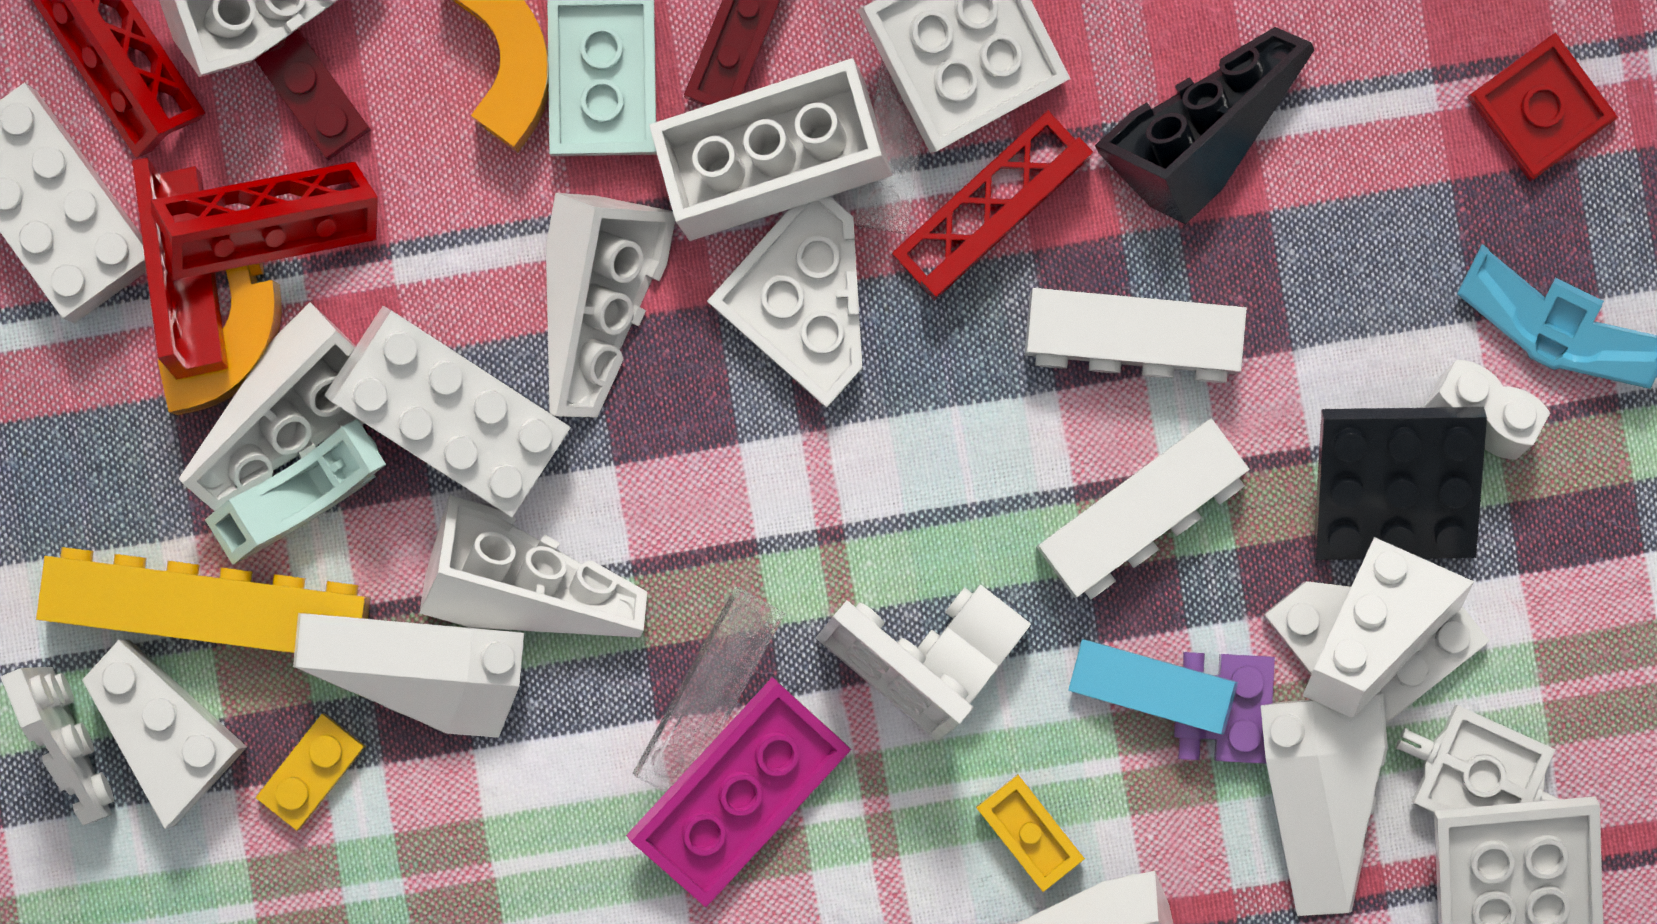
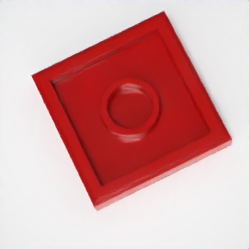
M1556 32L1467 96L1530 182L1619 118Z

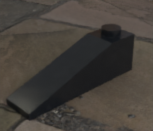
M1277 27L1270 29L1221 58L1219 63L1220 69L1196 83L1190 77L1175 85L1178 94L1154 108L1145 103L1131 111L1095 145L1098 153L1151 208L1186 225L1222 191L1314 52L1312 42Z

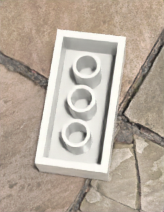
M853 58L649 124L675 221L689 241L893 176L865 80Z
M24 82L0 100V233L60 316L67 321L76 323L147 272L142 235L40 94Z
M385 306L381 307L324 395L332 403L510 517L514 516L571 428Z

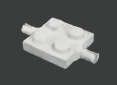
M1454 705L1443 731L1433 741L1411 732L1407 728L1403 729L1400 737L1418 744V748L1402 740L1397 741V750L1404 751L1424 761L1423 776L1411 802L1431 812L1435 810L1560 800L1543 791L1545 773L1556 749L1459 705Z

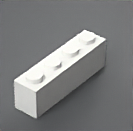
M1032 288L1029 299L1024 355L1036 356L1035 365L1040 367L1067 368L1068 360L1089 361V371L1120 373L1121 364L1142 366V376L1174 378V369L1196 371V381L1227 383L1228 374L1236 375L1241 372L1247 307Z
M1210 418L1036 547L1073 598H1077L1085 592L1091 600L1116 582L1111 575L1113 570L1127 560L1135 568L1157 552L1159 548L1154 543V540L1169 529L1178 536L1199 521L1202 517L1196 509L1214 497L1220 505L1241 490L1245 485L1239 477L1250 469L1213 419Z

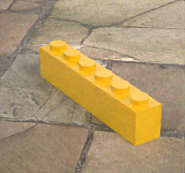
M61 547L60 557L44 556L36 620L294 653L298 613L368 619L371 597L357 596L359 585L327 581L325 591L304 589L306 578L274 574L272 585L251 582L253 571L221 567L220 576L217 578L198 575L199 564L167 561L166 571L145 568L147 558L114 554L113 564L92 562L94 551Z

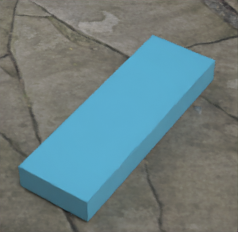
M1082 639L1068 691L1214 733L1225 734L1238 682Z

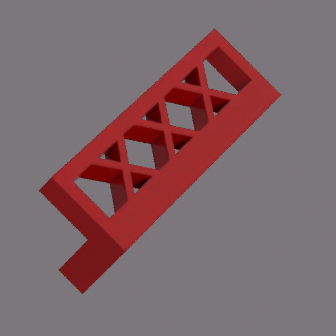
M32 0L136 158L152 152L168 134L199 121L206 114L132 0ZM99 3L116 9L122 18L121 28L104 21L98 12ZM129 47L145 53L151 62L150 72L133 65L127 56ZM158 91L173 96L183 112L168 118L156 100Z
M1047 110L894 250L891 255L935 301L1091 158L1093 151L1080 137L1075 139ZM1046 127L1066 147L1051 163L1030 162L1031 141ZM1024 148V162H1010ZM1000 169L1023 170V188L1011 199L991 198L992 176ZM1030 170H1042L1029 182ZM985 184V198L970 197ZM962 204L984 205V224L972 235L952 234L953 212ZM991 206H1003L990 218ZM946 219V234L931 233ZM922 240L945 241V260L928 275L908 256V253ZM951 241L963 242L951 253Z
M148 157L133 160L132 166L158 358L176 380L228 369L215 272L172 280L165 268V237L151 214V200L203 190L202 175L196 166L159 174ZM184 213L172 217L175 222L195 219L199 216Z
M356 162L151 200V214L165 237V268L172 280L377 240L378 196ZM347 182L352 187V189L342 191L327 188V186ZM290 193L301 198L287 201L276 196ZM240 203L250 206V208L236 211L225 206ZM189 213L199 217L175 222L172 216Z

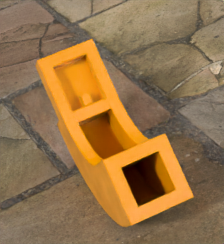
M452 0L485 24L494 33L500 50V66L494 84L473 111L471 117L477 124L519 153L537 127L549 96L548 47L543 32L533 12L524 0Z
M263 263L226 270L231 292V309L228 320L223 328L228 369L176 380L164 364L158 360L169 413L181 415L217 405L234 396L251 370L258 363L272 339L278 334L282 314L280 284L273 280L257 283L256 276L264 274Z

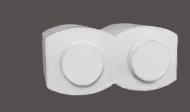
M1455 360L1439 377L1424 405V408L1484 407L1487 415L1485 450L1498 457L1512 460L1518 459L1534 445L1550 415L1547 407L1531 393L1519 388L1503 386L1499 379L1488 369L1466 360Z
M981 584L973 593L964 587L945 611L953 619L941 635L931 629L917 647L926 657L923 663L924 666L939 678L943 673L949 675L966 689L969 695L965 700L969 704L1031 625L1030 622Z

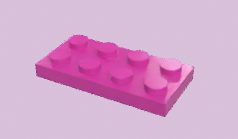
M772 677L626 836L638 849L702 905L707 907L852 749Z

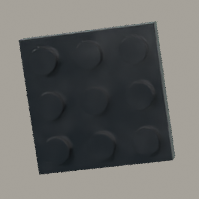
M1484 407L1321 409L1314 532V554L1316 560L1364 559L1374 537L1422 559L1476 558L1487 415Z

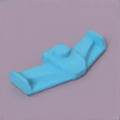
M1481 245L1457 295L1524 349L1530 359L1553 370L1560 368L1651 389L1657 378V335L1594 321L1604 301L1556 277L1546 297H1544L1492 254L1486 246Z

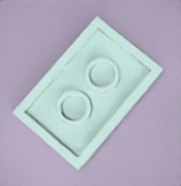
M547 0L550 156L657 155L649 124L657 122L655 0Z

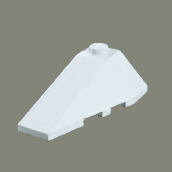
M159 0L173 41L199 77L252 62L338 1Z
M298 613L293 667L372 700L397 713L420 721L443 733L499 738L519 689L524 633Z
M1376 694L1353 718L1313 700L1261 705L1265 758L1297 916L1352 912L1365 854L1363 846L1369 818L1375 809L1377 799L1375 791L1381 766H1384L1388 750L1383 694Z

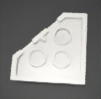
M830 196L789 209L707 300L716 311L826 408L830 406L862 370L854 217Z
M1306 581L1263 614L1310 675L1351 589L1349 586ZM1463 606L1451 620L1448 619L1431 636L1429 642L1419 652H1416L1377 693L1383 694L1386 724L1490 642Z
M53 667L20 668L0 676L19 725L29 742L35 741L39 747L45 745L49 753L42 756L43 764L60 791L66 790L69 795L76 794L79 802L72 805L74 813L81 824L94 823L111 816L112 813L108 804L114 802L113 793L105 775L102 772L96 774L88 756V754L94 752L93 743L83 723L75 724L68 706L74 703V697L64 674L56 675Z

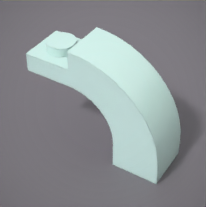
M356 419L339 428L318 447L288 468L226 501L208 516L205 521L230 562L234 565L289 535L355 493L376 477L374 474L384 467L386 463L379 454L374 440L366 433L360 421Z

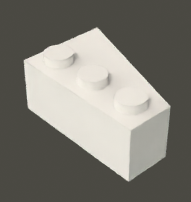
M1374 537L1313 669L1303 696L1353 718L1397 674L1398 670L1429 642L1431 636L1448 619L1451 620L1461 610L1474 581Z
M118 640L82 679L164 829L176 826L247 748L245 744L131 640Z

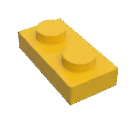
M322 713L255 798L298 831L366 746L328 715Z
M1018 774L976 806L977 810L1042 892L1046 891L1085 859Z

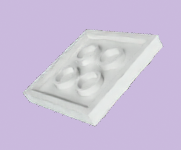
M874 0L857 9L930 153L937 152L1071 79L1031 0Z
M846 600L817 635L816 639L935 740L939 741L957 727L974 708L965 700L969 695L968 692L949 675L943 673L939 678L924 666L925 655L911 642L904 638L896 642L881 629L884 621L871 608L860 602L855 607Z
M1595 796L1434 811L1438 924H1603L1600 804Z

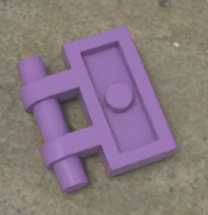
M1183 652V667L1204 672L1205 653ZM1219 654L1218 675L1214 676L1238 682L1225 734L1214 733L1175 721L1174 737L1179 738L1178 759L1200 760L1201 739H1215V761L1267 764L1261 705L1273 703L1275 657Z

